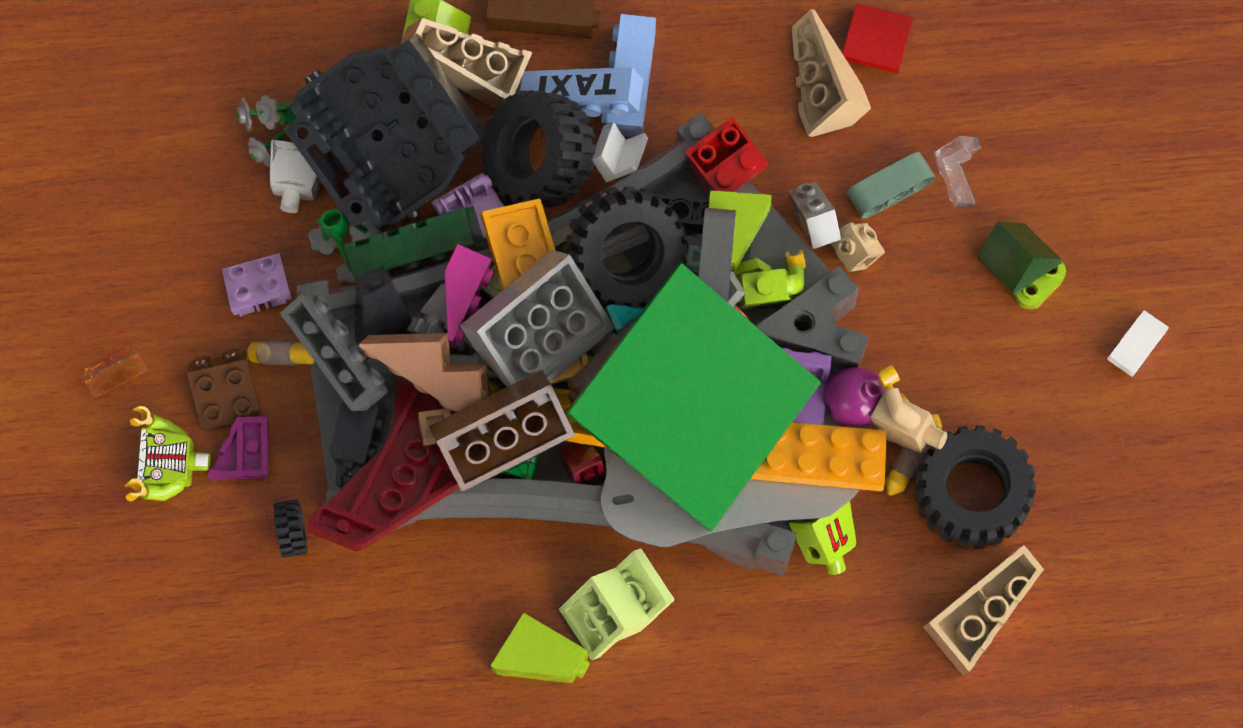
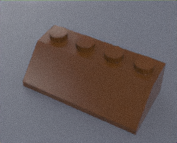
M543 370L429 426L461 492L575 436L552 385Z

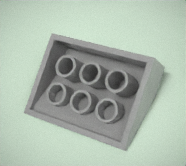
M554 250L550 251L460 325L474 349L506 387L540 370H543L547 379L551 382L615 328L570 254Z

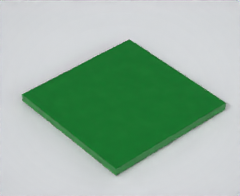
M680 263L677 264L566 411V414L702 527L712 532L818 388L821 381Z

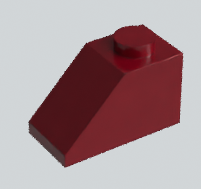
M570 442L564 447V450L560 451L562 461L573 483L596 485L605 481L603 463L593 445Z

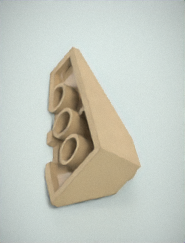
M810 9L792 26L794 59L799 64V77H796V87L801 88L802 102L798 103V111L807 136L813 137L852 126L871 109V106L859 79L816 11Z

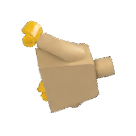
M892 365L881 370L879 373L880 383L886 390L871 415L876 429L887 431L886 440L918 453H923L928 445L940 450L946 442L947 432L936 427L932 415L928 411L910 403L903 393L900 394L898 388L893 387V384L898 382L900 378Z

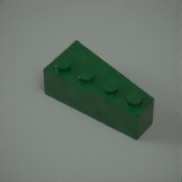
M470 206L343 245L355 280L383 265L390 276L395 274L393 268L403 265L404 271L422 266L420 260L430 257L431 263L449 258L447 252L455 250L457 244L470 250H475L474 243L484 241L475 208Z

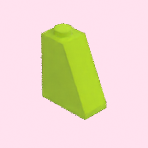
M710 190L709 208L736 210L731 271H736L770 212L772 195Z
M523 613L492 662L491 669L493 673L502 676L573 683L576 677L582 678L590 662L587 661L589 657L588 650Z

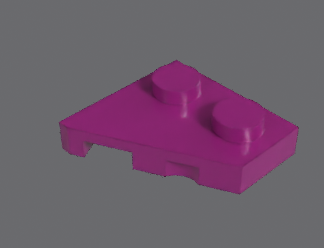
M267 416L236 418L230 429L228 439L224 441L219 451L220 455L213 469L210 468L208 472L210 481L269 478V419Z

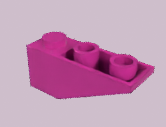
M457 244L445 269L449 347L453 349L456 342H462L466 336L460 325L468 319L470 313L475 314L482 300L479 297L480 291L483 286L488 287L495 273V270L491 269V258Z

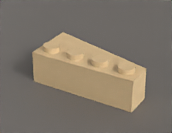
M424 18L407 27L400 43L401 45L418 33L453 84L493 109L497 105L502 106L501 102L503 99L515 94L532 52L524 49L520 51L510 48V45L501 42L494 43L484 40L479 35H468L458 32L456 28Z
M1025 545L1014 551L923 626L962 676L971 671L976 661L990 645L992 639L1006 623L1016 606L1044 570Z

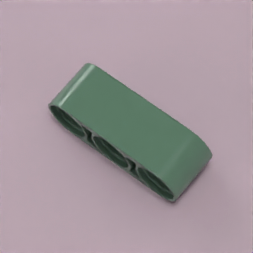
M916 152L856 183L846 194L860 217L866 219L924 189L936 177L922 154Z

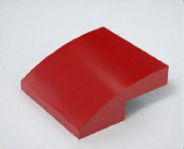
M857 3L843 49V56L850 62L898 74L914 17Z

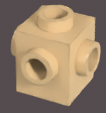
M852 222L846 224L839 229L841 240L831 243L836 251L837 258L845 265L848 272L867 269L885 253L877 240L876 232L869 227L868 223L854 225Z

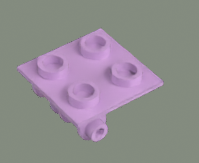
M483 173L431 202L438 215L474 206L483 238L486 235L480 217L481 212L504 207L491 187L492 182L487 175L484 176Z
M280 253L222 269L233 315L239 314L241 317L255 312L254 305H256L257 311L260 312L259 304L265 303L266 309H270L269 301H271V305L274 307L281 304L285 305L288 300H292Z

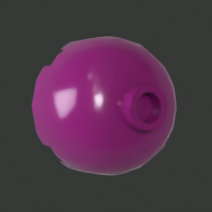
M857 366L842 369L832 375L824 387L823 399L825 406L829 404L832 411L830 416L841 427L863 428L873 423L871 415L886 389L881 385L880 377L869 369Z

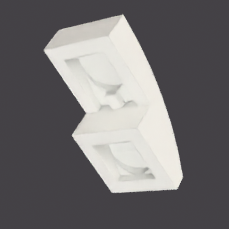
M1144 310L1107 360L1133 377L1169 327Z

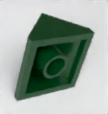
M997 221L977 255V259L1013 295L1062 263V259L1025 223Z

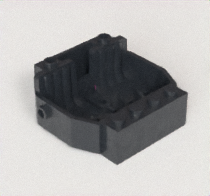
M418 33L398 47L394 42L358 48L324 73H321L318 69L304 79L307 85L298 90L294 101L289 104L297 118L283 127L286 134L352 226L355 228L369 218L377 229L387 225H395L402 219L407 223L421 213L418 210L419 207L443 192L454 181L470 153L469 147L487 133L484 126ZM402 92H407L410 95L411 99L409 102H404L401 99ZM419 117H425L428 120V126H420L418 122ZM374 130H380L383 133V139H376L374 137ZM343 168H345L346 171L348 172V174H349L348 176H347L346 173L344 172Z

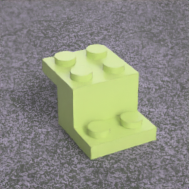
M640 548L630 553L616 568L591 577L559 608V611L583 648L588 650L590 659L595 660L601 657L617 641L641 632L675 599Z

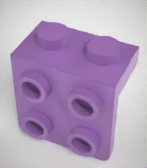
M782 348L821 381L793 422L823 425L825 413L824 387L828 381L832 356L823 355L818 352H794L790 349Z

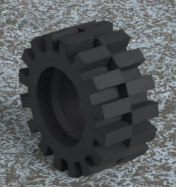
M299 499L274 503L276 534L282 558L308 554L306 530Z

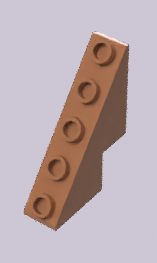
M448 333L368 335L359 343V347L366 356L378 359L387 365L389 371L393 374L405 377L413 383L417 390L425 394L429 393L438 399L445 409L458 412L490 396L487 363H451Z

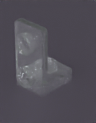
M959 136L933 153L937 161V169L943 176L947 186L948 196L955 206L971 207L976 204L960 164L972 158L971 154L981 149L977 137Z

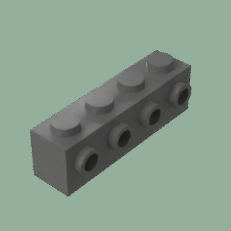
M302 293L280 312L281 316L351 411H367L389 392L383 384L385 382L383 376L375 368L370 367L365 360L367 356L362 352V349L350 340L347 327L331 314V306L327 300L320 295Z

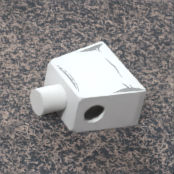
M272 140L270 186L274 195L282 196L280 209L288 213L298 212L300 199L315 200L322 182L294 143Z

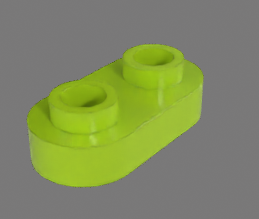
M1062 262L1054 268L1056 270L1055 274L1046 273L1015 294L1014 297L1018 305L1025 309L1039 307L1063 282L1066 275L1064 263ZM1033 288L1036 294L1029 295L1026 289Z

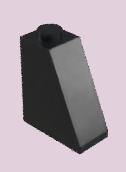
M384 265L357 278L354 339L356 344L359 345L368 335L411 334L407 329L413 319Z

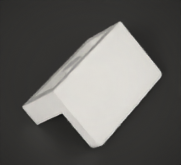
M614 122L603 126L595 148V154H593L591 160L606 182L637 171L648 137L643 133L625 140Z

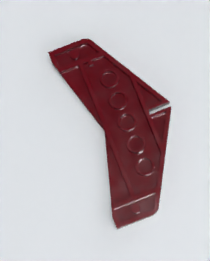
M449 347L450 354L461 355L457 349ZM399 376L390 434L387 442L328 503L324 502L313 513L307 524L308 533L347 549L362 551L459 489L438 444L423 445L418 412L445 409L438 399L429 393L420 392L411 381L403 376ZM450 411L451 415L456 413V411Z

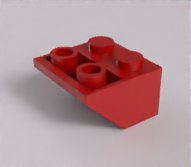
M733 116L684 152L699 185L709 197L710 190L738 192L762 174L769 165L768 161Z

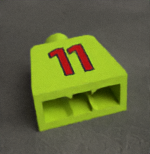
M850 501L831 516L798 519L789 522L792 532L797 533V543L808 563L826 565L830 575H837L846 570L843 555L853 549L857 542Z

